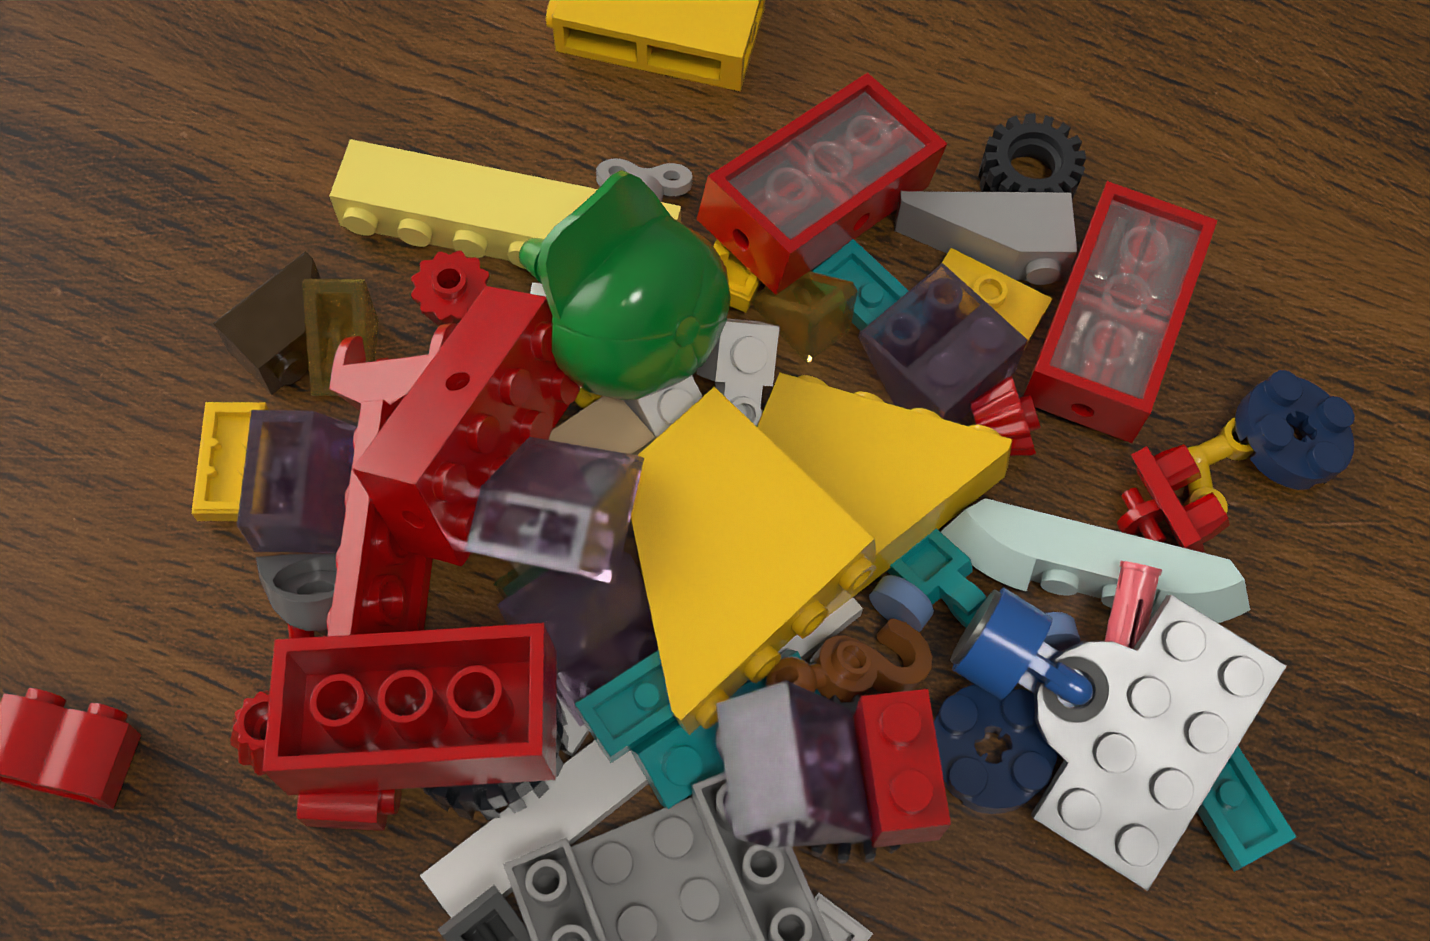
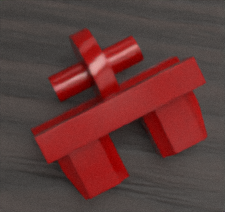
M1183 444L1165 450L1155 456L1152 455L1147 446L1131 454L1137 466L1136 472L1152 500L1145 502L1137 488L1125 491L1121 498L1129 511L1117 521L1119 530L1130 535L1142 533L1146 539L1163 543L1166 537L1158 524L1165 520L1180 547L1205 553L1203 543L1214 538L1230 526L1226 512L1213 492L1184 507L1174 493L1176 490L1202 478L1200 470L1186 445Z

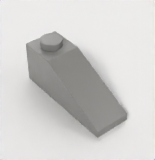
M901 191L894 221L896 232L945 253H948L950 248H953L1015 280H1027L1037 285L1066 280L1077 254L1071 193Z

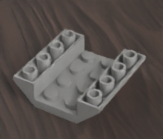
M754 760L692 785V797L680 801L670 809H661L573 847H570L568 839L564 838L503 864L531 941H833Z

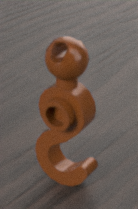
M892 618L877 633V639L881 644L898 653L904 667L892 664L877 650L857 639L846 635L833 636L827 639L815 652L810 660V664L798 657H784L780 659L768 673L765 684L767 685L768 692L774 698L773 701L785 708H798L806 704L813 697L815 690H818L828 699L836 695L841 703L851 702V699L857 694L863 696L871 686L881 693L915 690L926 679L932 669V654L928 643L920 632L906 622Z

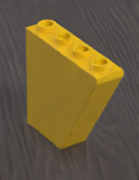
M550 0L546 14V26L553 29L556 52L741 92L766 0Z
M779 372L757 426L875 538L876 560L873 564L876 568L873 574L854 593L848 594L843 590L826 606L829 610L827 617L886 572L892 563L936 528L939 530L1002 480L1008 468L1012 439L1000 436L995 430L983 425L964 426L944 420L938 414L927 409H905L885 403L878 396L868 392L850 393L829 387L822 380L813 376L801 375L794 377Z
M715 387L707 392L621 470L671 711L680 726L690 735L700 725L704 729H708L716 724L731 708L733 700L730 697L748 680L752 683H757L765 678L780 661L781 655L778 652L796 635L801 639L809 636L827 617L829 610L826 606L843 590L848 594H852L871 577L876 568L873 564L876 560L875 538Z

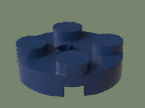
M1278 370L1273 373L1267 380L1255 386L1244 396L1238 405L1235 427L1240 442L1247 437L1250 446L1256 452L1250 460L1259 471L1280 485L1291 489L1303 490L1310 489L1315 484H1325L1347 468L1354 452V438L1350 426L1353 424L1355 416L1351 406L1342 398L1330 396L1317 385L1296 377L1289 371ZM1289 424L1299 430L1303 437L1302 440L1293 437L1294 429Z
M974 684L961 689L943 702L934 720L944 786L954 797L963 801L962 805L980 813H1007L1023 807L1048 784L1056 765L1057 752L1044 741L1034 720L1035 705L1033 693L1013 688L1003 700H999ZM985 732L997 734V738L999 740L1002 738L1007 745L1008 750L1000 755V763H988L985 761L987 753L980 757L976 752L975 743L984 739Z

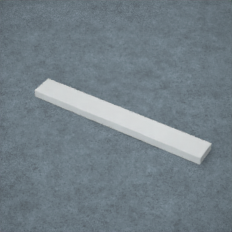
M851 598L825 618L822 624L809 636L801 639L796 635L778 653L781 654L787 649H792L799 652L802 660L807 659L827 639L836 636L860 617L863 608L854 598ZM594 740L564 763L556 780L545 781L549 790L540 799L533 791H530L522 797L527 808L515 814L510 807L506 808L500 813V818H493L421 874V878L451 918L493 885L497 887L505 898L513 890L505 871L504 863L564 838L568 839L571 846L649 784L632 752L629 751L610 763L596 740Z

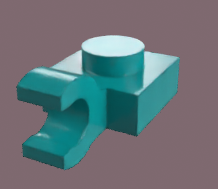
M937 528L892 563L887 570L890 575L903 578L919 588L928 597L932 605L941 598L965 628H967L987 598L975 584L966 579L973 572L971 559Z

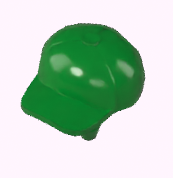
M623 170L611 175L584 203L554 226L545 239L530 238L520 249L519 260L538 282L542 284L553 316L552 353L559 369L572 382L588 392L619 400H637L682 382L703 366L713 351L727 322L731 300L730 284L726 266L710 241L701 234L675 220L656 194L641 178Z

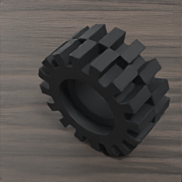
M1036 113L1026 114L1023 124L1020 123L1017 115L1008 118L1006 127L1000 123L994 129L992 137L989 136L979 168L978 177H982L979 184L981 191L1071 193L1073 200L1085 167H1083L1086 161L1085 150L1079 151L1082 141L1078 135L1067 139L1071 128L1064 122L1058 129L1053 128L1054 118L1045 115L1042 124L1036 123ZM1019 157L1038 159L1050 168L1052 175L1045 179L1028 178L1018 173L1011 165V161Z

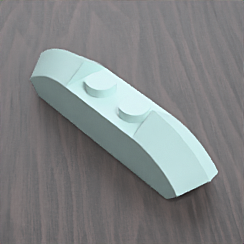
M986 498L965 509L941 531L944 536L971 559L972 566L1003 584L1023 591H1027L1029 582L1034 581L1041 583V587L1050 593L1058 595L1081 593L1101 598V602L1104 605L1112 608L1121 569L1119 567L1120 562L1128 561L1162 569L1150 621L1166 595H1173L1216 623L1230 620L1250 610L1245 579L1230 559Z

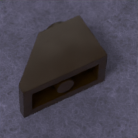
M305 251L213 323L228 352L271 395L284 385H290L298 381L307 372L310 364L317 359L324 285L313 258Z

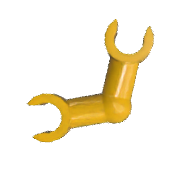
M1235 418L1231 419L1221 429L1218 436L1202 444L1187 448L1195 460L1202 478L1188 484L1189 497L1184 502L1183 507L1213 492L1227 513V501L1218 490L1213 488L1209 466L1224 458L1238 461L1243 460L1254 452L1250 444H1240L1233 438L1232 432L1236 431Z

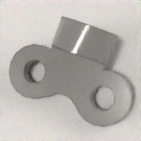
M609 159L600 163L596 168V180L600 187L611 175L623 170L641 178L661 202L663 195H683L690 191L692 187V172L687 167L675 163L663 164L654 168H641L628 160Z

